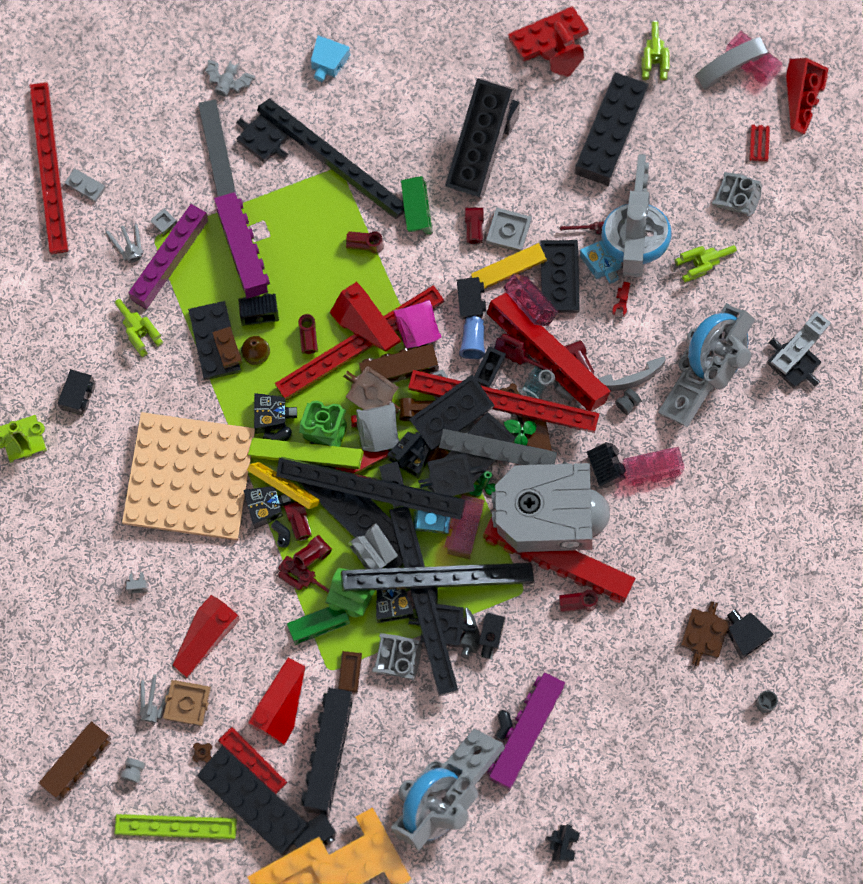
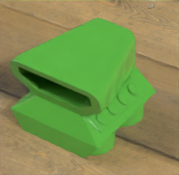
M320 401L307 403L300 423L299 433H303L304 439L315 444L340 447L347 428V422L343 419L346 410L342 409L338 404L324 406Z
M338 568L333 576L330 591L325 601L326 604L333 610L340 611L343 609L347 611V614L351 617H363L375 590L342 592L340 572L349 569Z

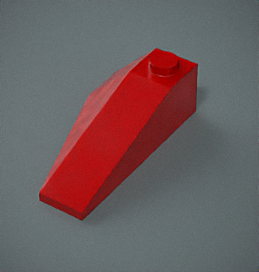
M808 58L789 59L786 74L791 130L801 134H805L813 117L812 107L819 103L817 96L819 91H824L829 70V68Z
M358 282L353 283L340 292L329 312L340 327L351 330L356 336L360 335L367 339L369 343L385 352L401 342V339Z
M210 595L198 608L173 666L188 678L240 621L239 615L224 602Z
M289 657L287 658L248 722L251 728L283 745L286 744L295 727L305 673L304 665Z

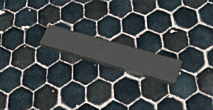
M215 99L200 102L198 104L217 195L219 197L234 193L236 190L217 101Z

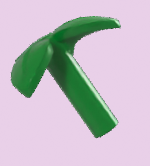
M516 420L504 422L506 429L516 437L514 443L525 446L528 443V439L524 434H533L537 427L533 421H526L523 428H521L520 423Z
M485 471L476 480L479 485H474L475 491L469 492L471 496H481L482 490H485L487 495L492 496V491H495L496 484H488L492 476L491 472Z

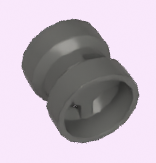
M628 388L624 392V396L619 397L615 401V405L624 414L629 415L632 412V408L638 406L642 400L635 391Z
M769 690L760 693L756 699V707L762 713H770L778 704L777 695Z

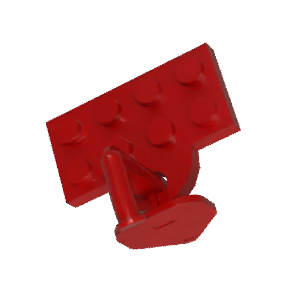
M571 6L508 33V38L524 62L541 55L544 59L550 61V70L553 73L568 77L573 74L584 59L582 46L575 45L574 40L588 35L589 29L575 8Z

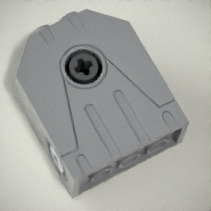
M577 463L574 465H516L495 485V491H492L493 509H496L492 510L493 527L497 528L498 534L517 552L593 550L590 463Z

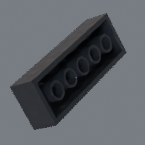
M614 72L577 161L575 175L608 187L610 186L646 98L649 87L648 83Z
M477 78L445 183L446 187L473 196L484 197L517 89L483 78Z
M328 687V692L323 694L322 704L324 711L319 713L318 724L320 730L315 732L314 743L316 749L311 752L309 761L312 769L307 771L305 783H307L306 786L308 788L307 791H303L301 799L302 806H304L306 812L324 813L326 816H330L354 700L351 691Z

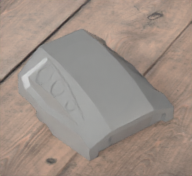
M724 172L723 181L715 200L712 201V205L717 208L746 214L750 217L755 212L761 198V182L741 174Z
M391 402L389 405L362 411L360 409L356 410L361 448L364 451L371 452L394 448L399 442L394 403Z
M380 633L378 655L372 672L414 680L421 657V641Z

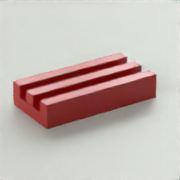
M751 125L750 161L768 162L770 126ZM755 131H758L757 156H754ZM762 131H765L764 157H761Z

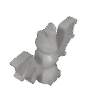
M208 60V67L205 69L206 73L210 76V84L217 83L214 90L215 93L223 97H227L230 89H234L239 93L242 88H250V84L255 80V76L244 73L239 79L234 80L233 77L237 74L240 64L234 65L232 61H229L228 66L225 68V73L222 75L219 74V64L217 62Z

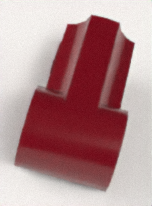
M465 207L467 243L480 244L483 239L484 207Z
M348 231L346 236L347 249L369 250L371 253H379L384 248L383 238L377 231L369 233ZM373 240L379 241L376 245L370 244Z
M304 314L298 321L302 354H314L318 352L316 323L312 315ZM305 322L312 323L309 328H305L302 325Z
M581 340L564 346L594 374V370L586 356L585 345Z
M298 502L284 505L296 541H303L312 537L306 518L308 516L305 507Z
M317 535L306 547L294 554V563L298 568L304 570L315 561L325 559L333 549L320 535Z
M592 590L559 595L561 613L580 610L592 611L598 605V596ZM592 597L595 601L592 604H586L584 599Z

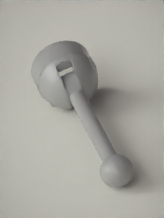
M542 370L539 373L538 379L541 384L545 386L553 384L556 389L560 385L554 381L555 376L550 370Z

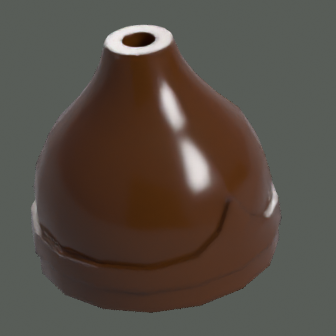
M260 336L249 337L242 345V357L251 365L262 364L270 355L269 344Z

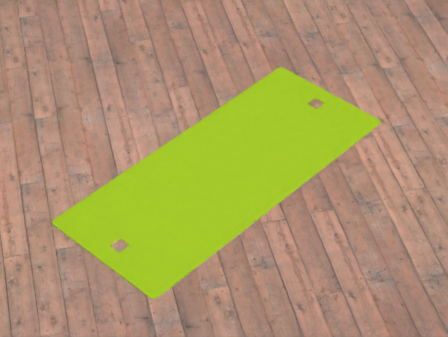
M332 169L243 202L244 209H242V213H246L249 220L247 227L265 221L270 233V237L253 242V244L257 243L259 249L257 256L258 259L262 258L265 267L262 270L263 274H267L270 285H267L268 293L276 294L279 321L242 326L238 299L245 297V293L218 213L207 216L208 223L169 277L194 342L195 337L188 309L222 301L226 302L232 333L242 359V363H240L241 372L210 379V382L228 425L254 428V393L283 397L275 386L276 382L354 335L351 330L340 327L329 313L342 290L358 282L383 316L400 306L378 253H371L369 250L346 248L348 231L369 232L347 181ZM172 230L164 235L159 234L155 237L154 243L157 251ZM304 314H310L315 319L318 352L314 354H302L298 321ZM305 322L302 326L305 328L311 327L312 323ZM397 331L395 333L401 339V342L385 352L373 346L287 399L286 407H297V418L286 419V427L292 430L291 437L287 441L308 444L311 442L303 438V433H299L300 423L307 403L320 401L324 406L338 404L342 409L346 410L343 419L347 422V428L340 447L361 449L358 427H351V416L357 415L356 410L360 409L362 411L363 409L345 398L351 390L352 383L343 378L347 370L354 376H359L361 374L359 363H362L365 359H377L384 354L390 353L392 355L399 353L402 349H406L400 332ZM252 336L264 338L270 347L268 359L259 365L247 363L241 353L244 341ZM410 379L393 383L399 387L392 399V402L398 406L399 399L413 398L416 401H435L433 395L409 390ZM399 412L396 414L399 441L407 432L413 434L418 432L411 421L399 420ZM264 433L254 434V438L263 439ZM251 458L250 464L261 462L277 472L279 461ZM386 458L361 471L358 475L381 480L378 471L379 466L392 462ZM427 462L419 479L400 468L405 486L430 491L427 487L420 488L418 480L429 478L430 471ZM250 472L248 473L253 488L271 487V485ZM290 480L294 484L304 489L297 481ZM276 489L277 496L284 494ZM469 493L453 496L465 499L466 502L462 519H450L449 534L416 531L425 567L513 563L509 553L504 551L503 547L497 544L492 546L483 538L484 531L492 517L483 493L478 497L471 496ZM290 498L291 503L297 502V501L293 500L292 498ZM371 499L391 518L389 510L394 509L393 504ZM320 504L311 509L305 507L308 516L306 518L312 537L303 541H296L284 506L281 507L283 516L276 520L290 530V544L285 548L279 547L277 544L278 533L271 528L274 521L268 523L282 560L286 556L293 559L294 554L306 547L317 535L324 539L333 549L332 552L322 561L317 560L308 566V570L314 571L315 579L328 589L331 587L333 576L338 568L349 570L366 569L348 544L354 538ZM409 508L413 520L416 509ZM289 573L291 577H293L297 581L299 580L297 577ZM311 583L307 589L305 587L300 591L295 589L305 616L329 607L325 602L328 593L317 585ZM522 584L438 588V604L464 607L463 618H465L466 607L472 614H475L521 595L524 588ZM375 590L363 617H351L348 615L349 625L314 639L326 668L337 670L341 668L342 651L362 653V659L378 653L380 633L413 639L421 636L420 626L408 625L409 618L377 624V590ZM413 609L414 617L418 618L416 610Z

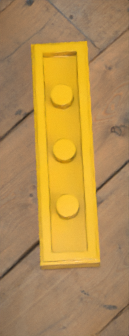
M537 243L473 272L471 276L472 278L479 277L480 282H484V289L544 263L547 259L540 244Z
M261 462L249 464L247 471L304 507L311 509L318 506L320 500L290 480L277 477V472Z

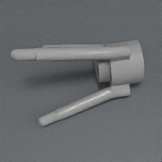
M137 224L134 225L137 246L131 244L125 227L121 226L127 243L125 251L110 232L106 231L107 236L121 253L124 261L128 260V263L140 260L142 254H144L141 248Z
M155 674L152 678L149 701L146 705L144 680L141 681L140 688L141 709L139 715H141V720L156 723L157 718L161 719L162 711L166 705L165 697L159 710H157V706L152 705L157 678Z

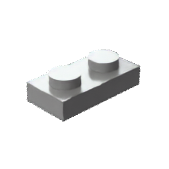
M75 168L64 182L66 186L95 203L106 189L105 185Z

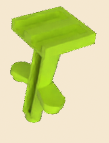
M36 415L0 426V449L5 447L10 463L22 457H30L32 454L40 451H47L42 436L45 431L44 424L37 420Z

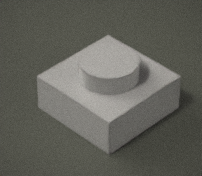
M165 208L150 220L163 235L177 224V220Z

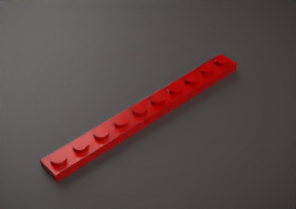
M48 82L30 84L50 254L69 252Z
M433 285L396 309L399 310L425 302V300H430L432 309L444 303V299ZM392 310L384 315L393 330L397 332L399 330ZM354 334L275 383V386L285 400L374 345L360 335L356 336Z
M413 370L408 389L441 397L462 381ZM481 386L495 405L492 408L493 410L591 433L596 431L600 413Z

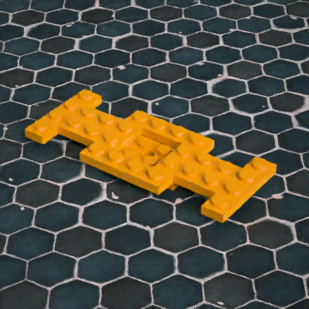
M373 807L355 816L364 835L333 853L328 854L320 837H317L247 876L251 884H362L382 872L385 873L390 884H404L410 881L411 877Z

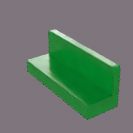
M423 176L401 180L407 231L423 230L425 235L433 234L427 185Z
M327 607L288 622L287 626L294 644L298 645L349 625L350 621L345 610L336 611Z

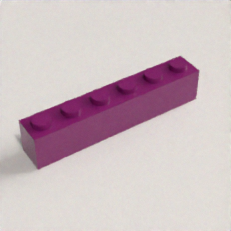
M236 192L214 198L216 211L246 299L268 293L267 285H270L268 275L263 274L262 270L265 269L262 258L258 259L259 249L257 243L253 244L252 242L254 235L252 229L247 227V224H249L247 214L242 213L244 206L241 198H237Z
M193 204L189 205L128 292L131 301L146 310L208 223L205 211Z
M546 672L543 673L542 677L538 675L533 686L536 689L533 694L529 692L524 702L527 704L524 711H519L515 719L518 722L515 728H510L506 736L509 740L505 745V749L499 755L497 763H492L487 772L490 774V781L509 791L565 687V682Z

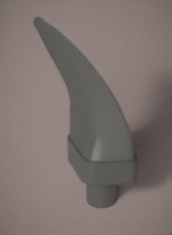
M466 607L467 624L475 625V618ZM477 624L475 633L466 631L460 642L463 648L461 654L463 658L468 659L471 652L477 653L479 649L480 634Z

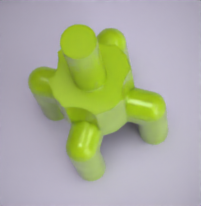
M658 21L651 22V39L646 41L644 56L642 57V80H649L651 63L660 64V80H667V72L670 71L669 49L664 47V41L659 38Z
M735 245L717 251L713 247L705 250L703 246H699L681 253L679 258L674 259L676 266L693 260L696 268L688 270L687 274L682 276L684 283L706 275L707 271L720 264L719 258L737 252V248Z
M117 299L114 302L125 317L122 323L126 327L128 339L141 357L148 354L145 350L146 346L141 341V338L146 334L150 336L157 347L163 344L160 338L161 334L148 317L142 318L138 312L131 313L121 299Z

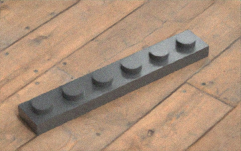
M447 429L442 431L439 448L521 465L555 464L557 452Z

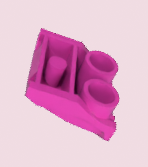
M425 300V302L403 309L393 310L405 348L418 347L434 342L442 337L436 324L430 300Z

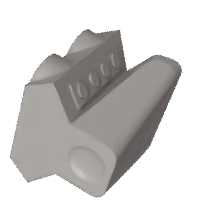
M376 523L369 528L364 536L356 537L348 543L366 569H381L398 556Z

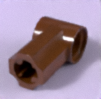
M413 398L399 399V407H401L399 410V420L410 421L411 417L434 401H416Z

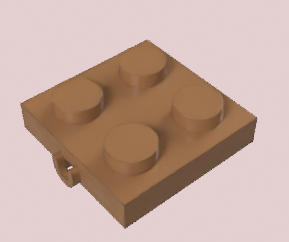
M171 680L169 694L165 697L166 707L163 719L203 727L205 714L208 711L211 687Z

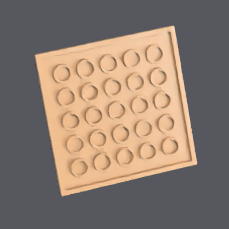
M141 412L122 524L238 541L245 498L243 490L247 486L249 473L247 469L251 460V456H248L252 438H254L255 429Z

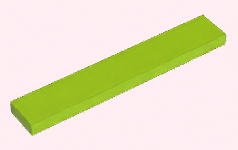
M252 438L248 456L279 461L280 457H286L316 465L360 470L364 452L362 449Z
M116 814L114 834L236 839L237 818Z

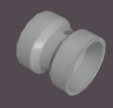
M127 758L125 762L126 768L122 771L120 777L131 782L140 783V772L144 770L146 764L136 759Z

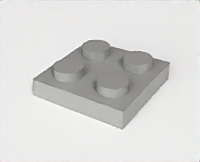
M496 207L486 243L517 252L522 251L532 217Z

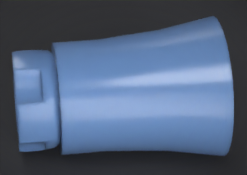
M478 316L465 319L459 355L465 359H482L485 355L484 320Z

